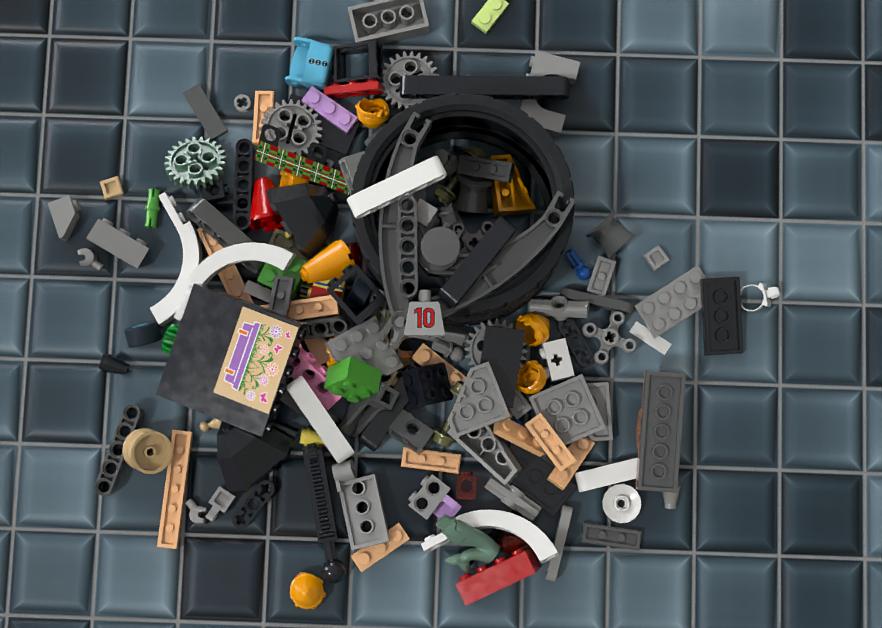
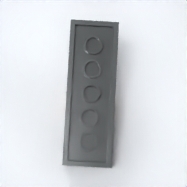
M644 371L642 406L638 412L636 424L638 460L635 488L637 490L677 493L686 374Z

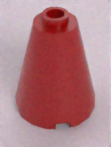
M260 177L254 182L250 212L251 220H249L250 228L254 231H258V228L264 229V232L274 231L275 228H283L281 224L283 218L274 212L269 204L266 191L275 188V185L268 177Z

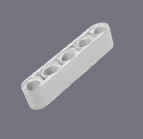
M434 156L347 198V202L355 219H359L398 201L404 195H410L442 180L447 176V173L439 157Z
M301 375L288 384L287 391L336 462L340 464L355 453L303 376Z
M638 457L575 473L579 492L636 479Z

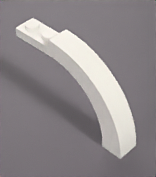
M165 192L159 195V198L180 235L183 247V264L179 278L172 290L160 302L150 307L157 323L162 327L174 319L176 306L179 302H183L186 297L184 295L185 291L190 285H193L187 279L202 262L201 244L194 225L190 221H186L182 212H177L175 199L173 196L169 197Z
M265 243L235 244L207 257L194 269L187 280L193 284L207 285L216 274L226 267L244 261H262L287 271L296 254L287 249ZM193 285L187 288L184 293L185 299L183 302H179L174 310L176 312L174 318L179 321L182 319Z
M477 510L455 517L478 530L500 529L520 537L530 545L542 564L560 555L554 544L537 526L513 513L500 510ZM442 533L437 536L433 534L424 539L425 542L421 543V546L426 553H429L450 542V540Z

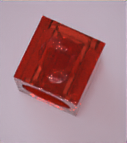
M461 472V476L457 475L456 499L476 500L477 476H473V472ZM469 480L471 482L472 488L470 491L465 492L461 489L462 481Z

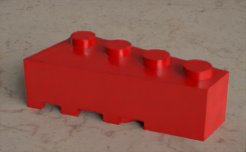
M530 546L525 549L521 547L511 552L512 555L507 558L502 556L494 560V564L490 566L485 564L477 568V572L472 575L469 572L460 576V581L455 585L465 606L536 573L542 566L534 550Z

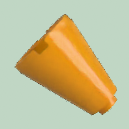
M342 240L334 241L303 264L299 271L302 280L310 284L331 280L334 277L340 278L345 267L349 264L355 265L354 259H349L348 254L351 252Z

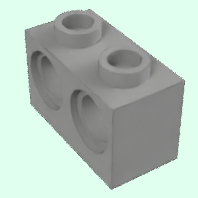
M433 474L430 477L426 475L420 483L423 487L419 492L414 491L408 499L410 501L408 506L426 520L451 489ZM432 482H436L440 486V490L436 494H432L428 489L429 484ZM419 498H425L428 501V506L425 509L417 507V500Z

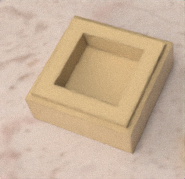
M118 176L100 181L106 201L125 195Z

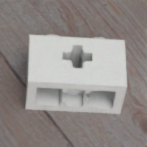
M565 338L541 345L542 348L539 349L541 359H545L547 367H544L547 373V379L550 378V382L575 376ZM554 356L561 360L558 366H556V363L551 362Z

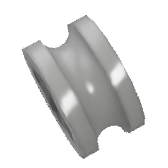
M240 94L234 100V105L239 112H247L252 106L251 100L247 95ZM246 99L247 106L240 108L238 102Z

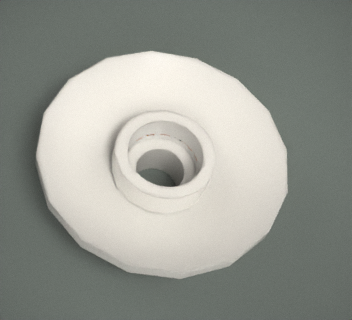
M617 484L610 487L604 494L602 500L603 510L612 521L628 523L639 514L641 498L633 487ZM619 500L624 501L623 507L618 506L617 503Z

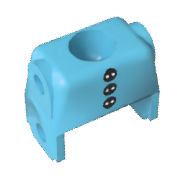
M294 37L293 42L297 48L292 58L290 76L285 77L286 84L304 89H310L313 86L317 90H324V87H327L329 83L334 47L312 39Z

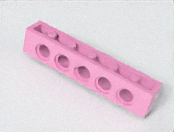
M300 343V354L298 356L300 362H293L294 371L291 377L295 380L302 375L323 407L329 410L342 396L334 395L331 391L320 385L321 382L325 383L328 368L323 365L321 366L316 361L315 356L310 352L307 353ZM306 369H311L314 375L307 374Z

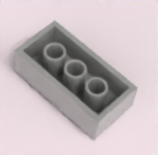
M377 0L347 7L355 43L376 40L379 44H385L430 33L423 0Z

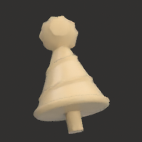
M214 418L210 422H201L199 427L204 432L208 431L209 428L219 429L222 421Z

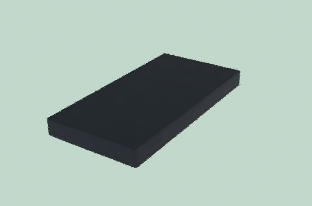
M291 93L287 104L292 99L293 104L300 100V106H303L304 104L301 102L303 97ZM318 114L316 120H321L319 127L322 128V133H319L322 135L321 140H317L319 144L340 154L347 155L361 121L358 120L350 132L346 134ZM293 115L291 126L289 129L290 134H292L297 117L296 115ZM281 116L280 118L283 121L289 120L286 116ZM304 121L298 122L301 126L307 125Z
M740 276L700 279L704 355L744 353Z
M486 325L480 364L489 361L506 407L513 408L525 331Z
M511 443L508 448L522 467V470L513 479L511 484L554 517L577 488V485L569 481L562 491L547 480L554 467L541 457Z

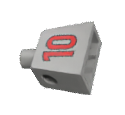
M418 290V302L409 303L404 330L405 338H445L440 303L431 302V290Z

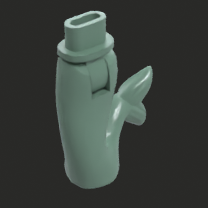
M444 514L436 522V526L441 529V533L454 544L475 547L445 559L447 563L459 565L463 571L469 573L471 560L490 563L497 556L499 545L484 532L456 519L454 516L449 517L447 514Z

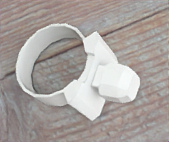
M759 283L758 286L746 285L740 290V294H742L745 288L756 286L762 290L764 300L761 306L755 310L746 309L742 303L741 307L747 311H757L763 306L770 307V298L779 297L781 295L778 287H771L767 290V286L764 283Z

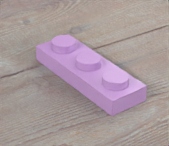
M313 86L301 100L303 104L307 103L308 108H313L314 112L346 134L350 132L358 121L354 114Z

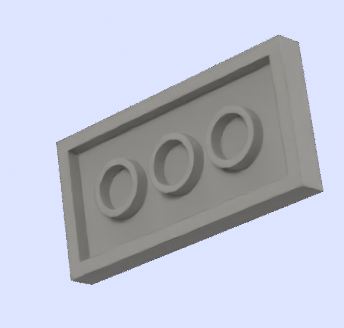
M698 265L634 306V309L654 339L702 308L700 279L706 277Z

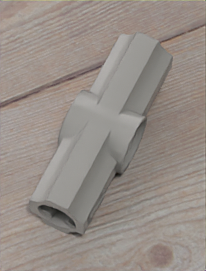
M555 296L552 299H531L530 313L552 316L557 321L566 320L568 317H589V301L567 300L564 296Z
M494 475L491 476L484 487L500 498V501L513 510H517L531 521L535 519L542 508L527 498L526 494L515 486L504 485Z

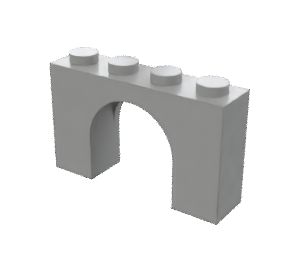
M537 50L536 55L531 56L529 67H532L531 73H527L526 76L568 77L569 84L574 85L580 62ZM519 100V102H522L521 110L526 112L530 118L533 117L551 136L560 137L566 115L543 109L537 104L536 100Z

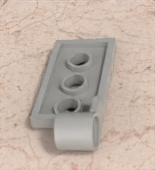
M352 460L343 461L340 464H332V473L337 492H339L351 550L354 551L390 542L376 474L357 478ZM357 483L363 485V491L360 494H356L354 491ZM361 502H366L368 506L367 511L364 513H360L358 510ZM365 521H369L372 524L369 532H364L362 529Z

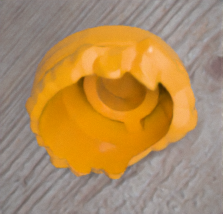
M363 98L362 101L360 100L355 105L357 118L369 129L380 127L389 118V107L384 99L377 98L371 100Z
M527 313L523 316L519 315L516 319L515 327L525 331L523 342L528 343V346H538L549 339L550 322L546 317L540 314Z
M530 360L523 363L522 368L519 367L516 386L518 392L521 391L525 394L539 392L545 386L547 380V373L542 365L538 364L537 360Z
M300 572L290 585V598L295 603V606L306 610L318 607L322 603L323 598L326 597L323 580L314 574Z

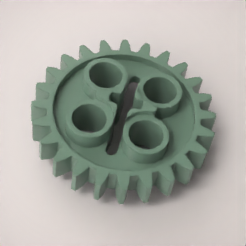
M193 137L192 141L185 138V143L179 141L178 147L173 145V151H168V156L165 157L166 162L164 166L170 181L174 180L175 185L180 183L181 188L188 185L189 190H191L192 186H195L198 190L200 185L206 188V183L213 185V179L219 181V175H224L223 170L227 169L225 151L222 150L221 145L217 146L216 141L211 143L210 138L206 141H203V137H200L199 140Z

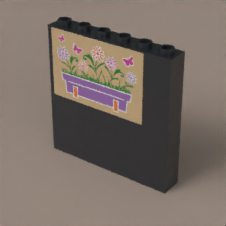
M194 283L156 395L258 436H267L274 428L273 420L280 411L281 404L279 403L281 397L287 391L286 382L294 371L292 365L300 354L299 345L306 336L307 329L305 328L307 324L209 286Z

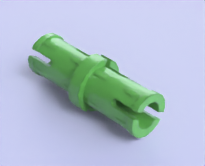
M148 189V202L145 206L147 212L144 227L157 228L158 212H160V207H158L159 195L161 192L157 189L155 191Z

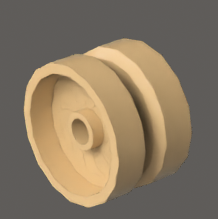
M140 428L131 432L125 439L122 449L123 457L127 464L145 474L161 472L168 466L173 452L169 439L164 434L150 428Z

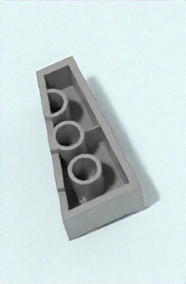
M493 424L458 438H454L451 428L447 433L504 485L510 484L522 470V467L502 437L493 433Z

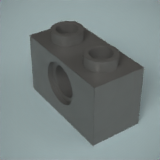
M402 410L389 427L387 434L420 455L435 431L428 423H422L416 419L413 413ZM413 428L417 433L412 434L408 429Z

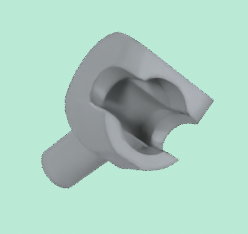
M87 248L77 250L78 255H85V260L79 261L81 266L91 265L99 271L103 268L104 265L97 260V254L94 250Z
M189 499L185 504L190 509V520L197 525H206L207 520L200 518L203 513H208V509L197 506L192 499Z

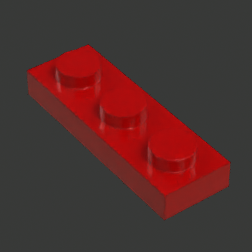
M375 79L366 80L364 83L351 81L346 85L333 83L328 87H324V94L330 99L384 94V86Z

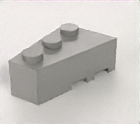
M98 218L86 240L98 245L131 266L138 268L149 250L146 247L147 243L139 238L135 241L129 237L131 233L122 228L117 230L112 227L114 223L106 218L102 220Z

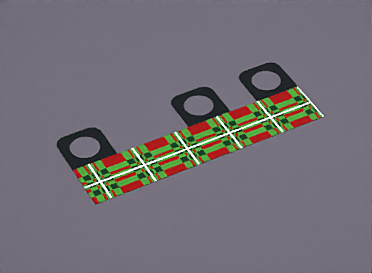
M269 124L262 126L254 160L349 195V190L338 162L348 155L340 154L336 169L325 166L327 148L325 146L312 142L309 146L307 158L278 148L281 134L278 128ZM267 129L275 131V140L269 141L266 139L265 131ZM319 147L322 149L323 157L321 159L313 157V148Z

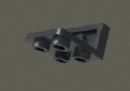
M444 363L415 367L401 373L411 410L453 400V393L450 391L451 385Z

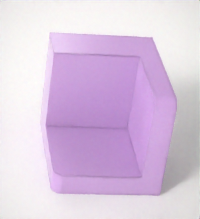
M446 494L433 511V514L439 519L444 514L452 517L457 514L462 506Z

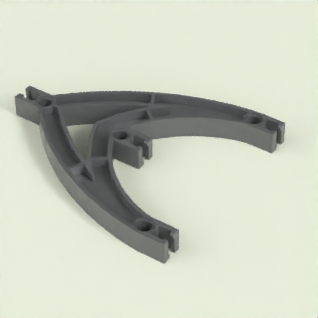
M413 112L396 143L385 179L415 165L419 148L432 127L431 120L426 119L423 124L424 127L417 133L412 128L415 122L418 123L421 115ZM414 137L416 141L409 145L405 143V139ZM557 191L544 215L529 229L506 243L455 308L438 295L431 297V302L440 303L442 318L484 299L524 270L558 233L576 200L570 198L569 201L567 200L566 204L568 207L564 212H561L554 206L557 200L564 197V194ZM398 201L381 208L379 216L380 267L391 316L378 339L386 344L387 340L385 337L391 329L400 332L396 342L389 344L395 350L399 348L403 341L405 325L398 327L395 325V320L398 317L407 319L409 300L402 297L399 292ZM407 201L403 204L402 208L409 211L413 208L414 204L411 201ZM555 215L558 217L559 222L552 224L549 222L548 217ZM406 222L403 225V230L407 232L414 228L412 222ZM418 222V263L427 276L450 278L470 253L459 254L456 263L445 271L436 272L429 270L423 265L419 256V247L426 233L422 224ZM444 222L442 227L450 229L452 225ZM457 229L455 234L457 235L460 241L461 237L463 236V231ZM408 242L407 246L412 251L414 244ZM404 286L403 292H404L405 294H407V293H406V288H405V286Z

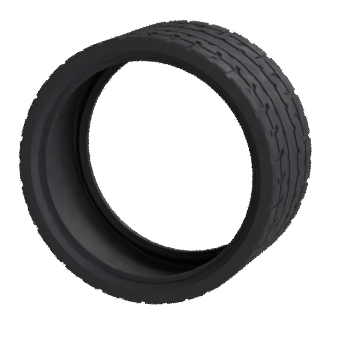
M468 93L432 97L423 100L422 103L413 104L391 118L389 123L385 124L367 145L365 154H362L358 163L357 172H355L352 184L353 190H351L352 196L385 180L399 136L413 112L421 115L418 123L415 122L412 128L417 133L424 127L423 124L426 119L432 121V127L419 150L431 144L453 139L486 142L511 154L530 172L541 192L545 211L548 209L557 191L564 194V197L557 200L554 206L561 212H564L568 207L566 204L567 200L569 201L570 198L574 199V187L572 180L570 181L569 167L564 160V155L559 146L555 145V140L547 130L533 117L530 118L526 112L512 106L510 103L499 99L495 100L493 97ZM414 137L405 139V143L409 145L416 141ZM575 203L558 233L521 273L484 299L442 318L443 324L454 326L469 324V326L481 325V322L488 323V320L493 322L496 319L499 320L502 316L506 317L514 313L517 309L522 308L531 301L532 297H535L548 282L564 252L572 230ZM351 210L354 232L365 263L376 283L385 291L379 257L378 210L359 219H355ZM555 215L548 217L549 222L552 224L559 222L558 217ZM419 282V290H431V297L438 295L440 290ZM405 285L406 293L408 295L412 294L415 289L414 285ZM418 295L414 299H410L409 303L418 302Z

